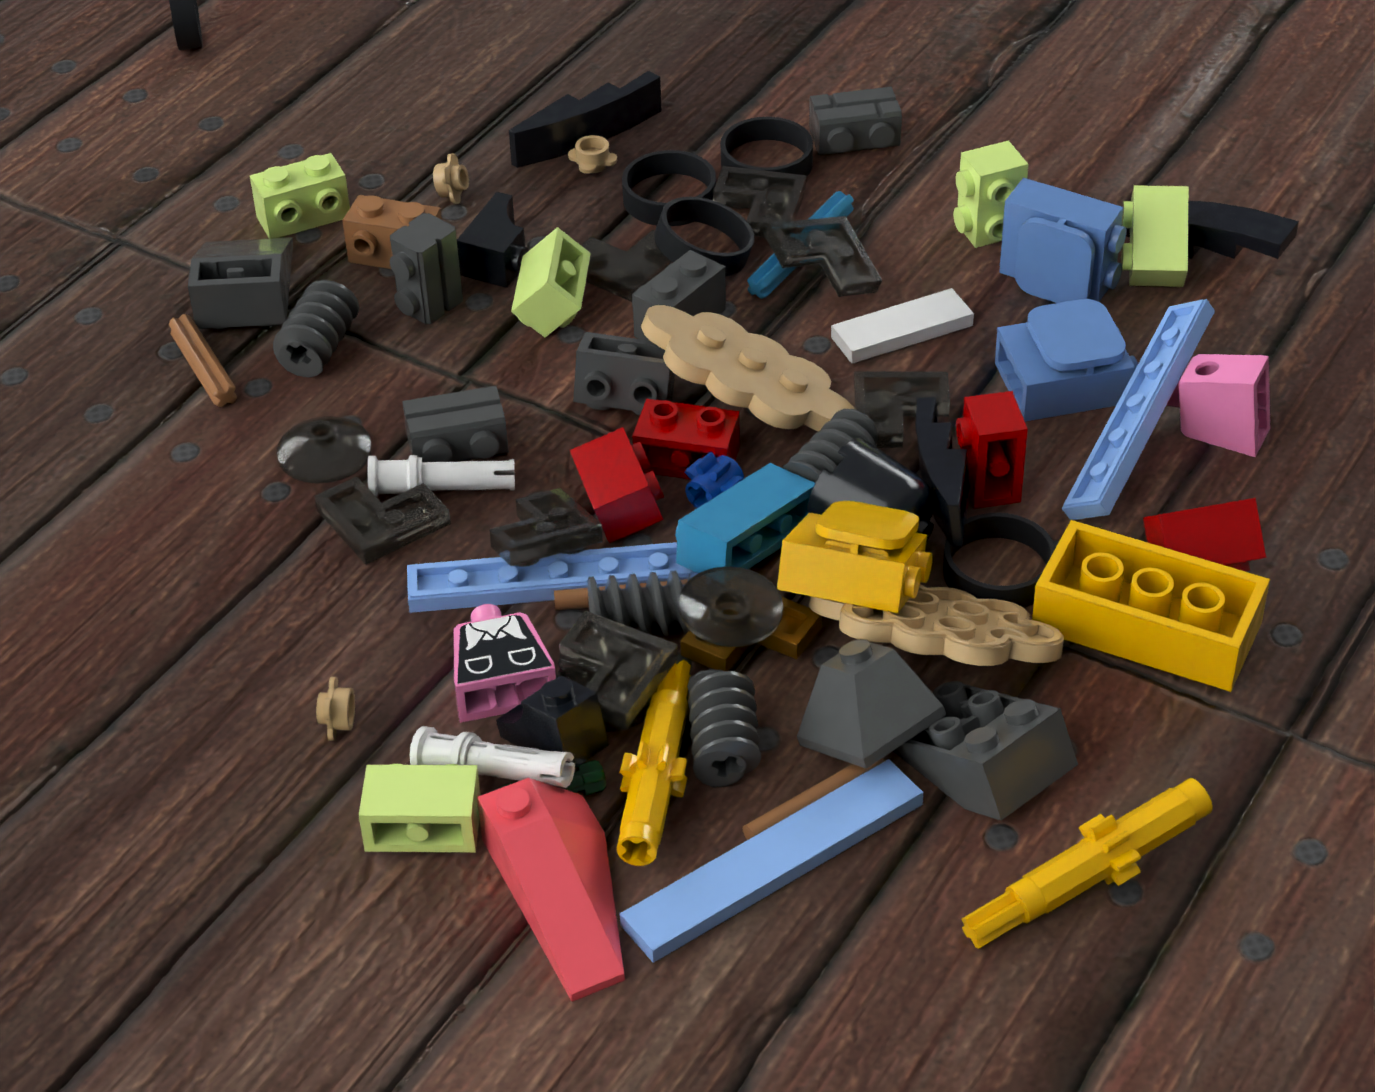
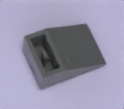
M293 238L205 242L191 258L188 291L197 327L199 329H225L228 327H268L283 324L287 320Z
M959 681L944 683L933 691L935 697L944 706L946 715L893 750L894 753L964 809L1001 821L1078 765L1061 708L1037 703L1030 699H1021L1001 694L995 690H986L966 685Z

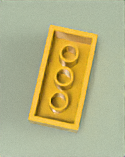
M1070 520L1035 585L1032 620L1057 628L1064 635V640L1231 692L1262 624L1270 579Z

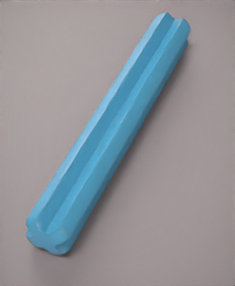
M841 191L835 192L748 278V292L751 295L756 294L760 299L766 298L853 211L851 204L854 201L853 197L850 194L845 195Z

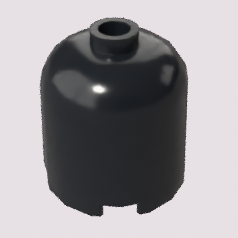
M863 438L853 439L840 448L838 453L845 458L838 464L832 474L824 469L811 491L807 504V511L809 513L822 515L834 502L855 501L904 510L919 517V525L916 533L926 534L927 540L934 528V524L930 522L933 514V494L927 483L917 474Z

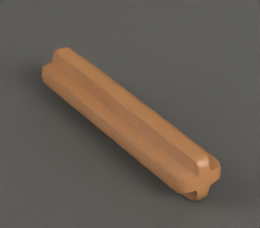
M182 314L179 318L173 317L169 322L170 334L213 404L218 407H223L226 403L233 404L237 399V395L234 392L235 385L192 317L186 314Z

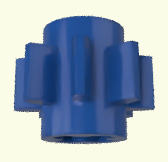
M709 452L705 457L699 458L685 470V474L691 479L685 487V492L690 503L695 508H699L742 481L744 474L741 467L732 458L725 455L716 458L713 452Z

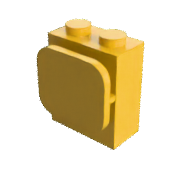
M855 501L834 502L822 515L808 513L782 540L777 590L899 613L909 598H916L920 583H927L929 579L932 553L925 552L927 535L916 533L919 517L911 512Z

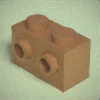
M358 195L342 220L348 262L391 269L390 258L393 255L390 235L403 226H409V222L422 213H430L442 220L441 208L422 205L417 202H402L372 195Z

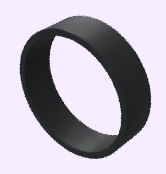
M169 0L178 50L203 48L197 0Z
M779 117L750 118L728 128L721 138L722 172L731 182L743 188L757 191L786 189L802 182L812 170V137L803 126L794 121ZM758 140L782 141L797 147L804 153L796 161L778 167H754L743 164L729 155L735 148Z
M664 150L645 154L632 161L622 175L624 207L634 218L647 224L657 226L663 207L667 203L644 199L631 190L637 183L646 178L661 174L687 175L700 180L707 186L706 190L696 197L716 201L715 170L707 160L693 153ZM675 221L669 223V226H681L694 221Z
M680 197L669 201L663 207L654 233V239L659 250L670 261L675 262L686 252L692 250L725 266L726 277L734 275L744 268L754 243V233L749 223L740 214L721 203L700 197ZM675 221H694L712 226L729 236L740 250L731 253H718L698 248L679 237L671 229L669 223Z
M985 513L966 519L963 546L987 538L1010 539L1032 548L1042 557L1046 565L1055 550V545L1050 535L1041 526L1027 518L1009 513ZM946 538L943 576L949 588L965 591L977 599L1005 600L1023 608L1034 604L1035 585L1041 574L1027 582L1009 586L990 585L976 581L965 575L955 565L952 557L962 547H953Z

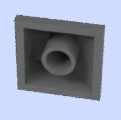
M864 639L854 640L843 645L839 650V654L821 665L797 734V739L800 746L867 769L944 717L946 713L942 703L893 648L875 644Z

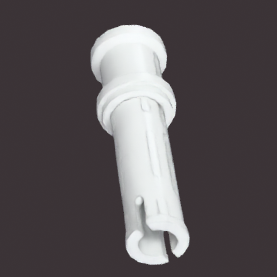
M410 455L408 460H378L376 456H368L369 499H377L379 494L408 493L410 498H418V496H423V491L515 490L514 459H509V461L423 462L422 457H417V455Z
M422 726L414 734L410 746L411 765H477L478 775L495 776L497 778L518 781L531 778L564 788L571 784L575 772V763L572 762L574 756L571 752L546 751L536 748L484 742L472 732H462L458 736L439 734L434 727Z

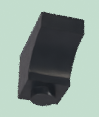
M496 192L457 239L460 276L507 288L518 275L522 256L529 249L525 247L524 228L515 225L512 195Z
M562 675L545 683L540 690L521 701L520 705L496 719L501 738L521 747L571 752L574 756L572 762L575 763V768L609 746L597 692Z

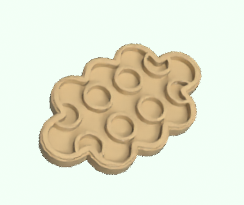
M654 305L649 307L641 324L642 331L652 343L665 350L663 355L664 362L673 373L687 381L706 385L714 397L726 404L749 408L758 419L766 424L785 430L797 429L804 424L819 432L836 412L842 409H854L847 399L829 389L832 381L821 367L804 358L789 355L787 350L773 339L759 334L748 333L740 324L730 318L711 312H701L693 317L686 312L665 305Z
M920 584L916 598H909L899 613L810 596L809 607L811 610L821 616L839 620V629L844 634L859 640H868L869 642L891 643L903 651L914 654L945 655L952 660L977 666L999 665L1008 661V659L1031 663H1048L1057 661L1062 655L1064 635L1057 628L1049 624L1029 620L1030 614L1023 607L1015 603L998 599H977L973 595L955 588H926Z

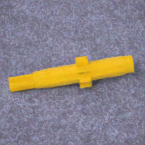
M671 658L663 663L657 692L651 697L650 705L647 709L637 756L632 753H624L619 773L623 775L620 790L621 792H628L616 850L618 856L624 862L634 866H645L655 860L662 838L670 795L683 797L687 777L684 774L687 759L679 758L686 725L688 710L686 697L688 692L687 685L691 677L689 675L691 665L684 659L678 664Z
M1189 778L1174 788L1167 789L1115 820L1113 815L1105 818L1102 814H1099L1082 824L1078 828L1084 838L1079 843L1023 875L1020 880L1006 887L1005 893L961 919L964 924L962 929L966 937L971 938L974 946L979 949L1022 922L1028 924L1044 913L1048 914L1102 880H1105L1108 885L1115 882L1120 886L1137 876L1141 871L1136 861L1140 860L1143 855L1195 825L1198 820L1212 812L1213 805L1207 791L1196 779Z

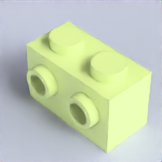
M1010 141L961 152L960 171L956 173L958 207L954 209L953 216L958 231L964 233L975 248L1002 241L1005 200L1023 178L1027 179L1028 163Z
M332 153L314 155L300 162L282 167H271L264 172L250 175L256 216L269 239L284 237L343 220L350 209L346 176Z
M1134 185L1131 201H1123L1122 226L1130 228V243H1124L1122 246L1121 263L1122 270H1129V286H1184L1188 272L1189 186Z
M557 227L522 256L511 312L524 325L532 327L543 337H547L559 326L564 328L569 325L582 307L591 253Z
M366 765L359 810V821L365 852L476 853L479 827L477 797L481 796L477 765Z

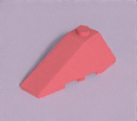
M526 778L478 796L477 802L482 841L570 1000L573 1002L625 981L605 832L583 795Z

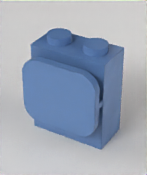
M1023 178L1005 200L999 273L1014 277L1018 286L1024 292L1055 303L1079 299H1091L1099 302L1109 288L1114 289L1117 286L1122 273V263L1117 262L1127 232L1126 227L1121 226L1124 207Z
M1079 299L1038 306L1029 312L1026 323L997 327L995 365L1008 391H1013L1024 421L1116 406L1138 363L1133 355L1129 356L1127 353L1125 340L1107 308L1095 300Z

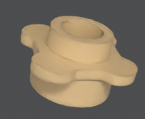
M590 135L582 137L576 142L575 148L568 152L569 160L575 161L579 165V171L582 173H598L604 170L606 166H613L617 163V155L609 152V143L601 136Z
M451 153L447 155L446 163L436 164L433 170V182L438 195L442 198L450 197L453 204H459L462 191L466 190L469 186V176L466 167L462 164L459 165L456 154Z
M330 677L328 693L320 692L317 698L318 724H327V737L329 741L336 740L337 730H352L355 718L353 688H339L337 677Z

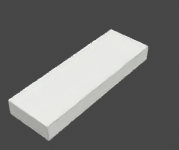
M951 288L831 325V338L853 364L973 326L974 313Z

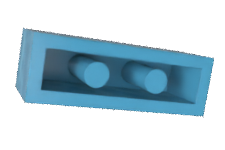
M772 463L767 464L678 520L675 534L677 540L676 563L723 586L782 547V540L809 513L807 511V504L815 482Z

